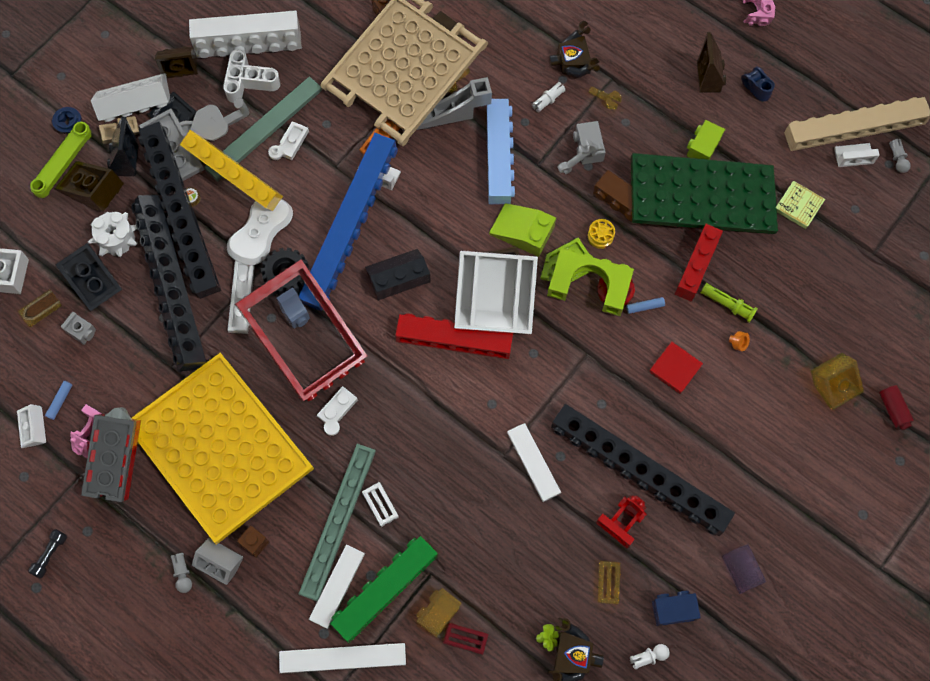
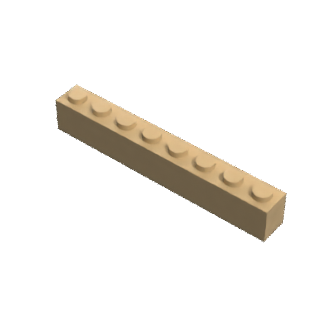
M913 97L907 101H895L887 105L879 104L871 108L863 107L856 111H844L836 115L828 114L821 118L812 117L801 122L793 121L788 125L784 134L790 150L795 151L925 125L930 119V108L925 97Z

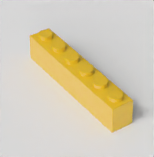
M189 130L180 143V146L265 208L273 211L282 199L283 195L196 132Z

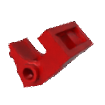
M631 495L628 498L624 496L617 506L620 509L612 519L602 514L596 522L599 527L627 549L635 540L627 532L636 521L640 523L647 515L644 512L646 509L645 502L638 496ZM623 511L633 518L627 527L617 520Z

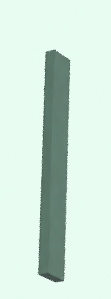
M309 76L222 152L237 163L241 162L322 91L321 86ZM208 165L204 167L217 182L223 177Z
M360 444L356 445L299 591L300 596L318 602L376 450Z

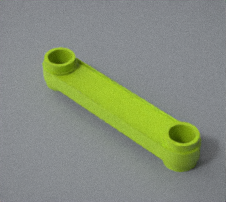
M77 122L71 132L38 176L31 182V191L36 197L45 198L49 195L55 183L84 144L91 138V129L85 122Z

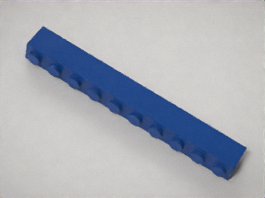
M374 133L310 271L329 300L331 290H334L337 286V277L345 268L344 261L352 253V244L360 235V226L367 220V211L369 207L374 205L376 191H379L382 187V178L384 174H388L390 169L389 163L392 158H395L398 151L395 140ZM304 284L299 295L302 304L322 311V307L307 285Z

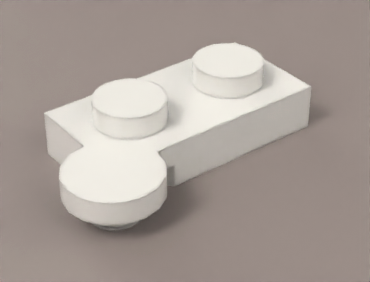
M292 121L281 139L280 145L272 146L269 149L270 158L279 160L283 156L293 160L309 132L308 128Z
M343 386L317 414V417L325 422L324 430L326 434L331 436L339 432L340 426L338 421L358 401L357 397Z

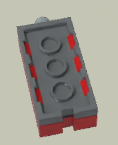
M123 407L114 408L106 415H94L81 496L99 498L106 495L105 500L117 502L129 499L141 420L132 419Z

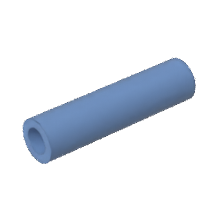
M661 297L627 304L626 310L630 314L664 307L665 300Z
M63 381L45 414L46 417L52 420L55 419L73 386L72 384Z

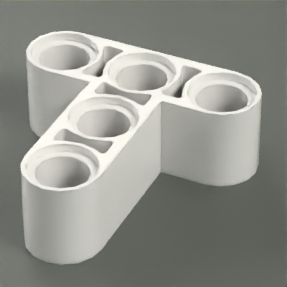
M235 49L231 52L224 82V91L228 101L234 103L236 98H242L244 88L264 91H276L279 89L280 79L277 70L268 67L249 66L245 51Z

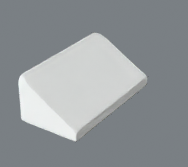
M30 404L18 410L21 448L46 443L42 407Z

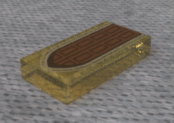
M48 290L18 312L27 325L32 327L61 307L62 304L54 293Z

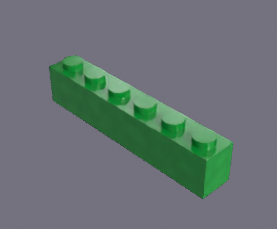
M421 536L418 539L413 538L407 544L408 548L403 553H397L392 559L393 563L388 568L384 566L377 573L378 578L373 582L371 580L367 582L362 588L363 592L358 597L354 595L347 602V608L343 611H337L331 619L333 621L330 624L348 644L438 557V553Z

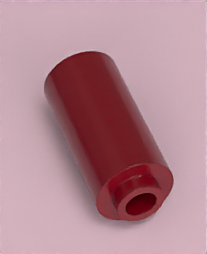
M898 385L880 391L879 394L894 427L900 428V430L912 427L911 423L914 422V419Z

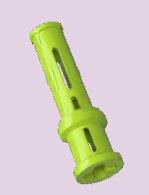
M708 283L705 284L701 291V294L732 310L734 315L738 314L747 319L748 323H750L758 310L756 307L752 308L745 304L744 300H737Z

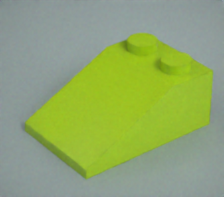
M505 203L489 235L539 257L555 227L556 217L540 210Z

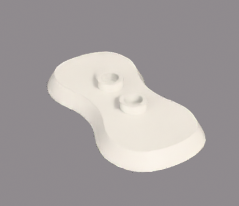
M281 199L276 208L271 211L255 201L251 206L246 224L229 238L227 243L228 254L236 261L247 265H256L264 261L270 252L274 236L290 223L293 216L292 207Z

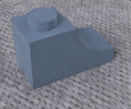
M293 287L277 297L282 313L294 329L302 327L310 319L308 311Z

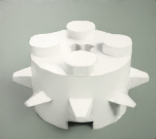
M106 212L95 218L91 223L93 238L88 242L98 244L100 256L110 253L113 256L118 255L121 257L123 253L129 250L130 246H136L134 231L137 228L136 225L128 223V213Z

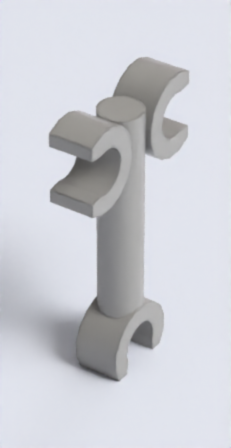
M587 140V145L579 146L580 153L568 162H563L557 166L559 172L562 173L564 171L565 174H568L574 165L589 154L593 157L597 156V151L604 150L600 142L592 143L591 140Z

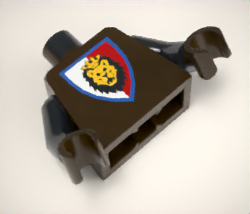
M581 21L578 26L579 30L576 29L558 45L556 55L549 56L550 66L560 65L562 74L581 78L590 74L591 70L595 72L600 70L598 65L600 61L597 58L590 57L585 36H582L583 33L589 34L591 31L586 21Z
M559 617L558 619L562 621V626H555L557 630H561V633L559 635L554 671H548V673L553 675L552 681H580L585 675L589 674L590 666L602 668L604 655L592 653L593 643L590 642L589 637L579 627L571 624L567 618Z

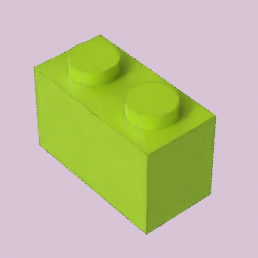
M705 120L702 126L699 125L694 134L697 135L695 140L691 138L687 149H689L687 157L710 160L725 129Z

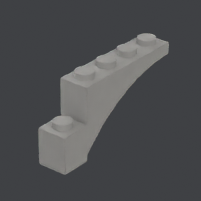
M488 77L471 80L469 84L457 92L440 100L416 130L473 119L474 107L491 104L492 91Z

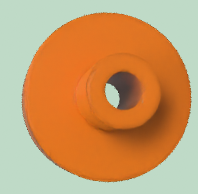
M741 331L731 335L729 338L733 348L738 351H745L750 341L749 334Z

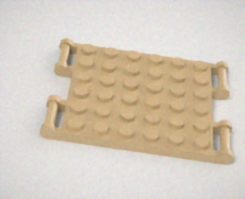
M391 0L321 83V88L337 96L347 107H350L354 99L358 97L381 113L374 126L395 138L401 146L407 144L411 135L479 53L488 45L485 39L478 38L465 29L461 23H457L449 31L427 16L426 13L432 10L433 4L424 0H411L419 5L420 9H417L406 0ZM461 34L462 36L476 44V46H471L470 44L459 38L457 35ZM335 80L349 90L350 93L346 95L333 86L332 82ZM387 119L403 129L404 133L401 135L385 123Z

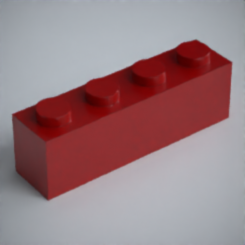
M705 224L674 295L692 302L723 230Z

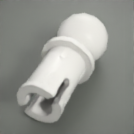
M658 644L654 647L653 651L647 648L645 652L631 656V664L634 663L633 668L636 670L650 663L654 665L656 663L655 659L664 661L669 657V648L664 644Z

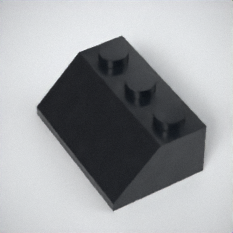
M418 249L365 267L378 301L431 282L430 271Z

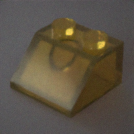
M843 353L836 355L811 370L815 388L832 410L864 392L857 361Z

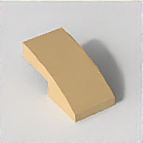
M126 117L134 135L139 134L136 117ZM121 118L117 119V123L99 125L103 144L112 142L113 133Z

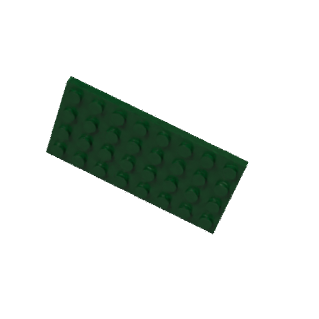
M632 153V223L704 228L705 224H708L720 230L766 234H776L778 232L774 165Z

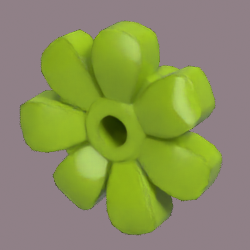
M545 624L543 626L544 632L538 634L536 639L538 643H543L544 648H547L548 651H553L554 647H558V641L555 638H558L559 634L558 631H554L552 624Z

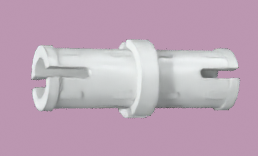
M558 82L549 91H544L543 95L532 103L534 110L536 109L537 112H540L548 104H552L560 94L565 92V87L563 85L559 87L561 83Z

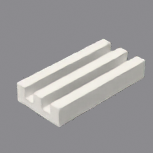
M380 482L362 491L381 527L399 518ZM377 488L393 514L390 517L375 491ZM368 493H372L386 519H381Z

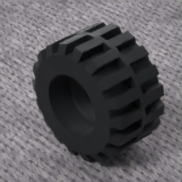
M279 248V252H276V250L272 251L271 256L269 254L266 256L267 261H263V268H261L264 283L277 276L280 270L289 268L299 260H302L310 271L305 256L296 249L293 252L292 248H287V250ZM298 275L271 294L279 297L292 287L297 294H300L305 282Z

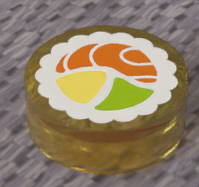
M193 187L186 188L191 205H197L200 202L198 190Z

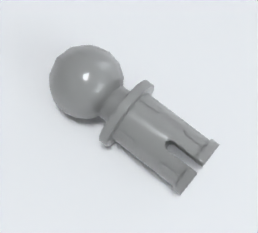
M895 139L889 144L894 156L893 161H897L896 169L900 173L908 172L911 167L910 162L905 159L908 155L903 149L901 139Z
M184 553L176 554V556L172 555L171 559L175 572L173 577H178L176 588L179 592L186 593L192 588V581L186 577V574H189L190 571L186 568Z

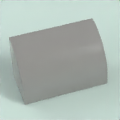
M208 538L196 550L192 566L227 585L238 570L243 556L219 543L216 545L212 539Z

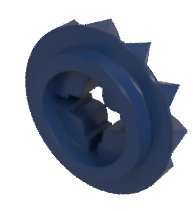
M64 107L55 112L52 124L56 131H60L62 134L64 132L70 133L77 122H81L82 117L75 108ZM66 116L70 119L68 125L65 123L67 119Z

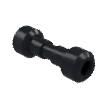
M57 529L52 530L49 535L50 541L45 547L44 553L37 562L31 564L28 573L39 579L43 578L47 572L45 567L50 561V557L59 545L64 544L67 535Z

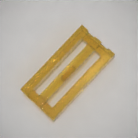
M600 561L598 603L618 605L620 563ZM604 566H607L606 598H603ZM612 567H615L614 599H611Z

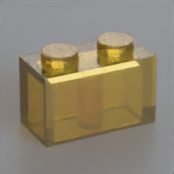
M443 588L440 591L435 590L429 598L431 603L428 607L425 608L423 606L416 615L418 618L417 624L436 639L462 606L458 599Z

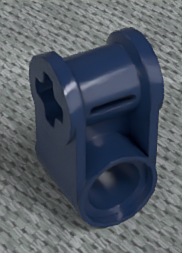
M756 66L752 72L741 76L743 85L759 101L763 102L770 99L775 84L760 67Z

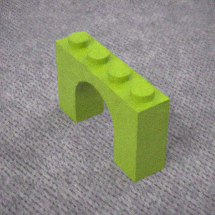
M560 249L547 296L565 301L573 278L583 272H593L601 276L607 285V295L602 311L621 316L634 269L625 264L618 265L612 263L607 259L593 258L589 254L575 253L571 249Z

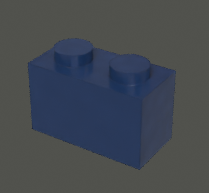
M689 591L677 592V596L669 597V594L657 595V599L652 601L656 626L697 621L701 618L696 593L690 594Z

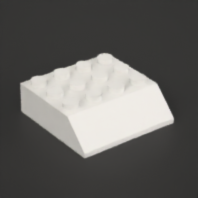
M460 251L454 328L532 334L538 257Z

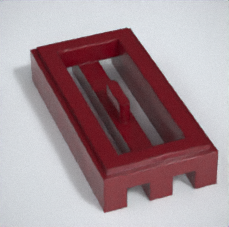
M449 623L443 644L483 655L489 634ZM451 629L482 637L483 641L451 633ZM449 637L480 645L481 649L450 641Z

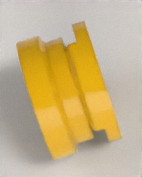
M605 219L595 220L589 228V243L598 249L610 246L615 235L614 225Z

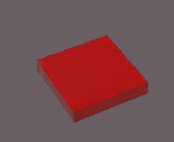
M671 341L649 372L681 394L703 363Z

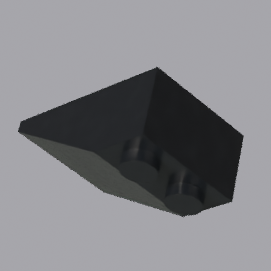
M121 117L113 133L112 142L109 143L111 155L107 160V167L112 169L117 176H136L139 143L126 117Z
M86 243L55 264L90 311L122 290L89 243Z

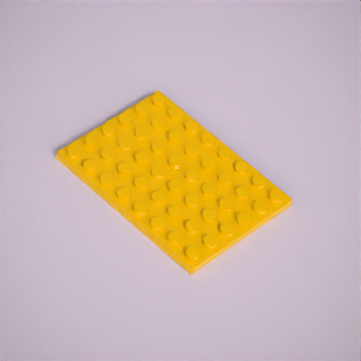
M221 353L132 417V419L141 420L138 443L216 545L314 469Z

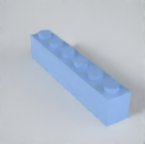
M492 99L491 104L487 105L488 199L489 204H511V197H515V187L511 186V181H514V170H511V165L514 164V154H510V148H513V137L510 138V133L513 132V122H509V117H512V106H509V99Z

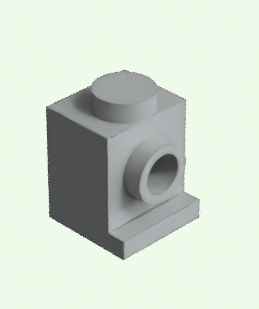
M74 312L61 325V328L68 335L84 345L93 338L96 331L92 324Z

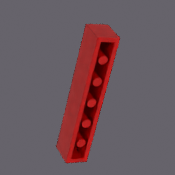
M409 313L399 314L396 342L509 359L513 338V333L459 329L454 328L455 323L448 319L440 321L434 320V318L429 316L420 318Z

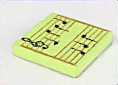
M793 181L776 206L777 213L807 229L825 199Z

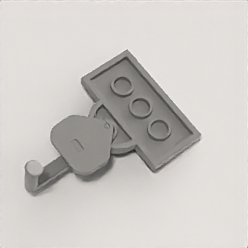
M236 98L234 106L239 108V110L224 118L217 106L207 105L196 112L193 121L179 123L173 110L169 109L139 126L143 128L156 122L162 124L184 181L205 170L197 157L180 146L189 130L196 132L206 140L215 141L226 135L228 126L247 117L250 112L243 99ZM159 143L154 144L152 148L158 146Z

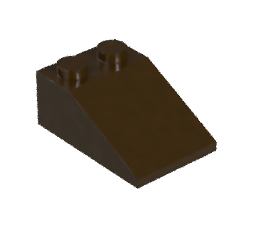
M707 32L697 60L699 93H720L722 87L726 85V75H723L725 61L722 59L721 51L711 32Z
M76 161L55 189L91 209L103 212L115 195L119 193L124 183L112 169Z

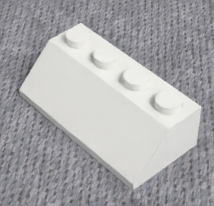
M166 74L97 91L91 99V103L98 121L104 120L108 122L114 120L119 115L127 117L132 115L134 111L145 112L150 109L149 107L156 106L160 108L166 106L170 100Z

